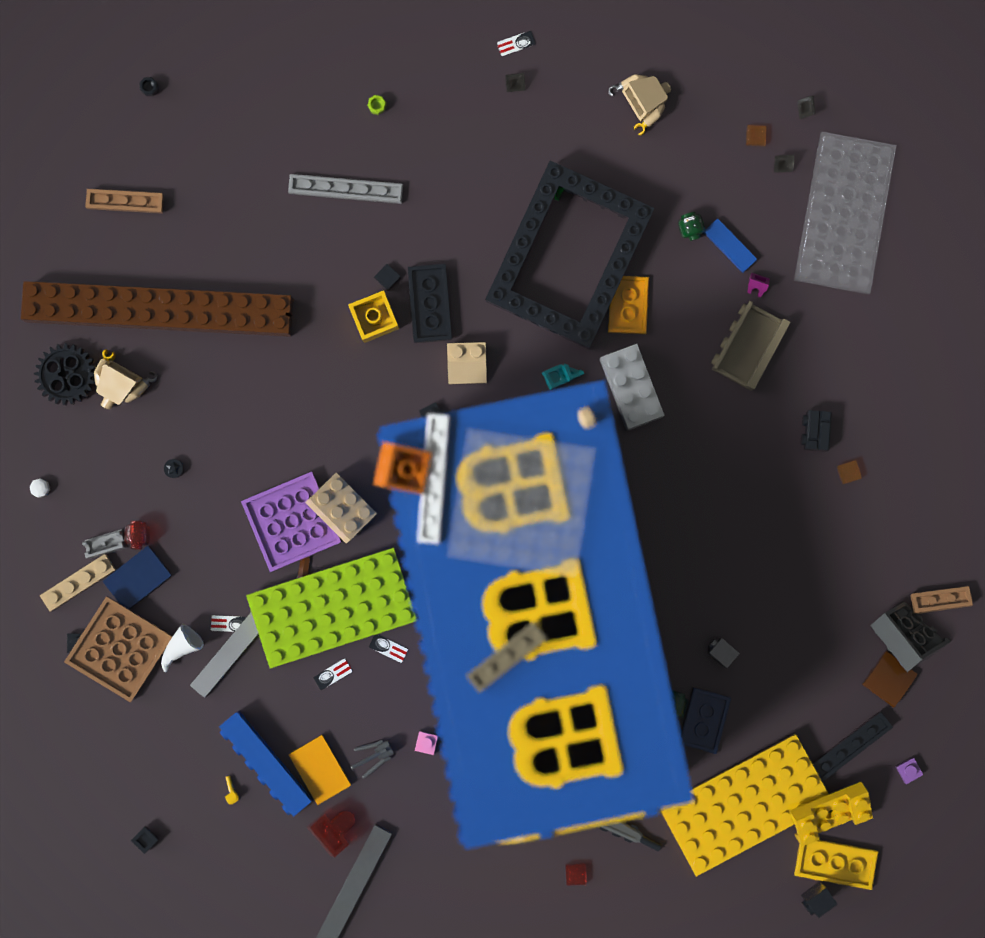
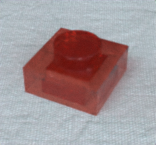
M585 864L566 865L567 886L586 885Z

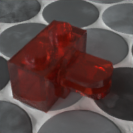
M341 811L332 820H329L325 814H321L307 828L326 852L335 858L349 845L343 834L353 827L355 817L348 811Z

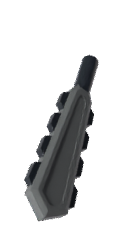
M627 820L599 825L600 830L605 832L611 831L612 835L618 838L622 836L629 843L640 842L658 852L662 846L645 837L638 830L637 826L633 824L628 825Z

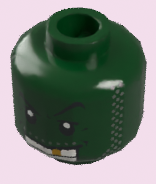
M696 212L684 214L678 221L681 236L689 238L690 241L700 239V234L705 232L702 216L696 214Z

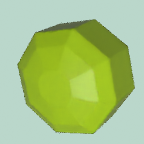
M374 95L369 98L367 106L372 114L380 115L385 112L387 104L382 96Z

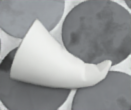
M181 625L171 638L162 656V668L165 672L168 671L169 666L174 660L203 648V640L193 629L186 625Z

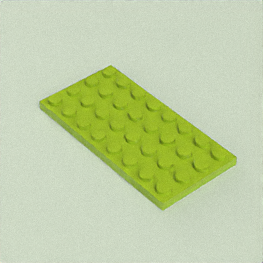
M394 547L246 595L270 669L413 623L417 620L415 612L412 611L410 596Z

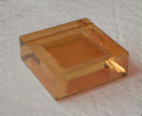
M747 125L746 145L765 146L766 126Z
M856 460L837 466L842 484L862 479Z

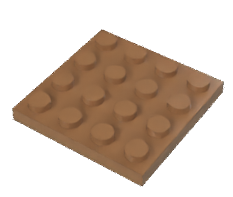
M106 596L64 663L131 703L173 636Z

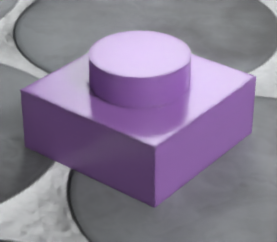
M913 757L895 766L905 784L923 776Z

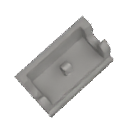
M122 529L82 542V545L86 548L85 557L89 559L127 548Z

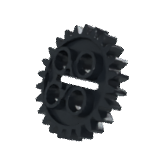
M67 343L64 344L63 349L61 345L57 344V350L49 347V354L43 352L45 358H38L41 365H35L39 372L34 373V375L39 376L34 382L41 384L37 389L39 391L44 390L42 396L46 397L49 395L48 401L52 402L55 399V404L57 405L62 400L64 406H67L68 401L70 404L75 405V399L82 402V395L88 398L86 391L93 392L90 385L95 384V381L92 380L94 377L92 371L96 369V366L90 365L94 360L92 358L87 359L90 354L87 352L82 354L84 349L81 347L76 351L77 347L74 344L69 348ZM62 358L64 359V367L61 363ZM75 358L77 361L76 366L70 368L69 362ZM57 363V371L51 372V365ZM65 371L69 372V374L66 375V378L62 377V375L65 374ZM76 377L81 378V383L78 386L73 384ZM61 381L62 388L56 391L55 384Z

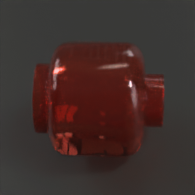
M131 521L125 527L124 542L131 546L130 549L142 550V546H146L150 542V527L143 521Z

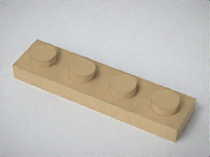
M104 554L41 594L40 597L48 610L52 612L116 571V568L107 554Z

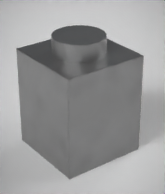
M715 638L708 646L710 648L708 653L725 668H728L740 654L723 638L718 640Z

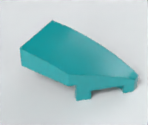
M560 364L542 372L550 390L584 374L582 370H576L567 364Z

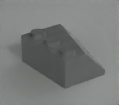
M905 602L885 612L870 625L907 672L929 659L951 642L946 637L944 639L936 633L938 630L935 627L927 626L923 622L922 616L914 614L913 609Z

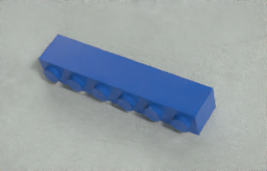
M240 710L219 726L222 737L225 740L229 739L233 744V750L238 755L242 754L246 759L244 762L247 767L257 772L258 780L271 789L269 793L275 800L279 799L283 804L282 809L286 814H291L294 817L312 802L313 798Z

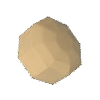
M586 407L579 410L578 417L582 426L585 429L595 426V419L590 408Z

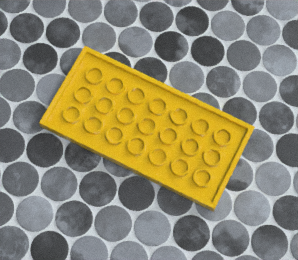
M793 734L692 788L694 802L687 803V807L662 812L695 876H698L794 825V821L789 810L829 794L797 735Z

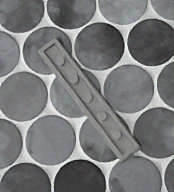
M290 174L288 193L402 204L403 184Z
M252 612L190 684L204 698L258 635Z

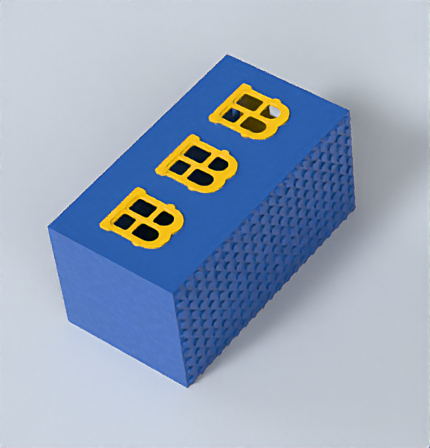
M605 380L439 414L450 416L440 544L418 542L421 494L390 488L393 494L389 495L391 507L397 512V515L393 516L395 527L401 532V536H398L399 547L405 551L406 557H402L404 570L409 571L410 578H406L409 591H413L414 599H410L412 611H417L418 619L415 620L417 633L421 632L422 635L419 646L421 654L425 653L426 660L423 662L425 674H430L431 680L427 683L430 696L434 695L435 699L432 704L434 717L438 716L439 719L436 725L438 738H443L440 749L442 758L447 759L445 774L447 781L451 780L449 793L451 802L455 801L453 813L455 822L459 823L458 838L460 844H464L465 849L493 843H513L537 838L541 840L551 838L556 834L642 816L647 818L659 815L658 813L687 807V803L694 802ZM586 407L590 408L596 423L595 426L588 429L582 426L578 417L579 410ZM428 417L380 426V432H377L380 447L385 442L425 451ZM540 450L545 474L522 479L516 459L517 454ZM498 457H506L508 459L512 477L510 482L489 487H482L474 482L472 470L478 462ZM542 484L548 485L552 509L519 516L516 511L513 492L517 489ZM504 494L508 518L499 521L485 520L479 511L481 501L489 495ZM565 575L569 582L571 600L548 605L545 598L543 580ZM528 582L534 584L538 606L535 609L508 613L500 608L498 596L504 588ZM568 610L575 612L579 630L577 636L551 642H542L480 693L467 678V674L507 643L505 631L511 623L528 619L531 623L534 622L541 630L539 622L541 616ZM583 703H593L598 727L591 730L574 732L569 708ZM558 709L561 713L564 727L563 735L543 740H534L526 734L524 724L530 715ZM591 738H600L602 740L605 762L590 767L571 769L568 762L566 745ZM556 747L561 771L551 775L538 774L532 767L533 755L540 749Z

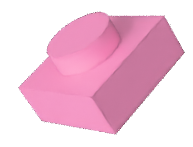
M419 731L415 751L434 755L438 735Z

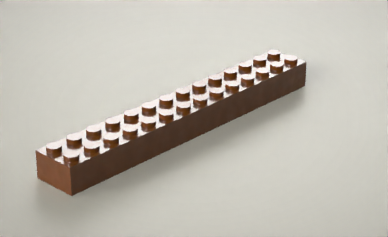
M23 281L21 320L26 323L291 337L292 319L290 316L293 315V298L291 295Z

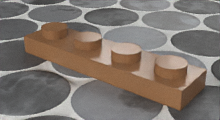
M87 189L85 208L163 214L164 194Z

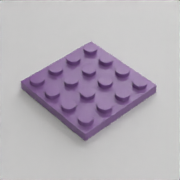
M313 472L241 501L270 572L342 543L340 537L305 503L319 490Z

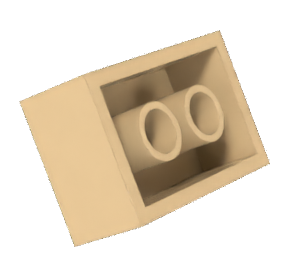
M337 473L305 502L345 543L349 542L377 514Z

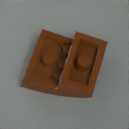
M885 651L875 667L871 669L862 685L894 708L911 686L917 673L912 669L907 672L893 655Z

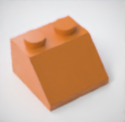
M383 442L374 484L423 495L432 453Z

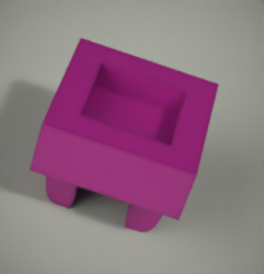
M751 273L748 293L751 294L752 289L757 288L759 290L758 297H761L767 291L770 279Z

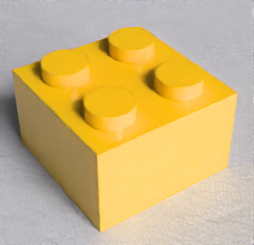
M384 290L348 304L364 343L399 329Z

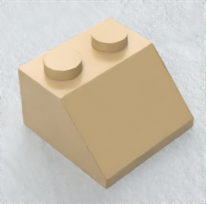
M486 342L447 343L449 384L487 383Z

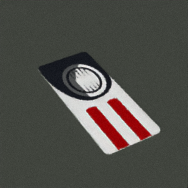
M528 31L499 41L497 44L501 55L504 56L533 46L535 41L532 32Z
M213 615L211 631L235 632L247 617Z
M378 634L374 635L369 645V648L400 663L403 662L408 651L407 648Z
M343 659L316 675L313 679L319 689L323 690L351 673L352 670L347 661Z

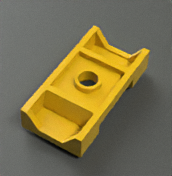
M862 782L789 810L797 830L795 837L801 847L818 841V833L845 824L851 820L857 825L873 818L869 794Z

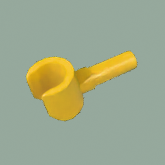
M227 776L226 781L230 793L225 796L228 804H234L238 801L239 796L233 788L231 777Z

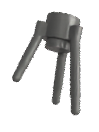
M380 740L376 743L354 748V751L377 747L374 749L376 753L352 765L351 769H355L378 757L381 760L369 769L362 778L365 779L383 763L390 760V756L394 755L388 741L383 742Z

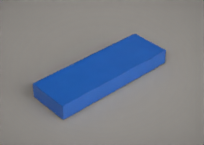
M718 218L705 230L704 234L742 273L757 260Z

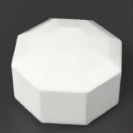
M41 478L33 480L30 485L31 494L38 498L47 496L50 491L49 482Z

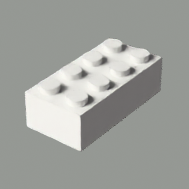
M637 344L600 358L627 431L664 416Z

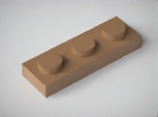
M969 586L913 593L910 595L914 614L971 607L973 605Z

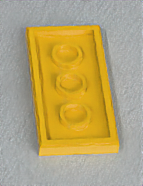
M818 840L803 847L799 844L794 875L872 890L878 851L824 840Z

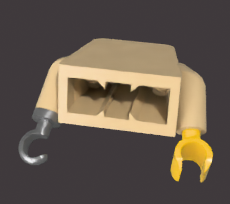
M634 74L621 81L619 86L612 85L608 92L613 97L614 95L611 93L613 88H616L617 91L622 90L638 119L644 121L642 124L638 123L634 126V130L637 127L643 128V131L638 134V136H642L645 133V128L647 126L650 127L661 117L665 109L664 103L668 99L666 94L670 93L671 87L667 82L660 84L654 76L647 77Z
M108 349L103 350L102 355L104 358L100 360L94 371L95 384L97 386L96 392L104 397L101 406L106 409H111L114 403L121 405L124 402L129 403L137 399L150 386L149 382L157 380V374L153 371H150L149 374H153L155 376L154 379L148 377L142 379V377L113 361L115 359L114 351L110 357H106Z

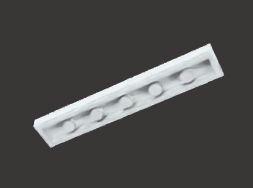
M428 414L425 451L432 454L423 495L421 494L418 542L440 544L449 415Z

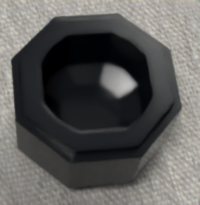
M144 77L139 82L140 91L145 96H154L158 92V83L152 77Z

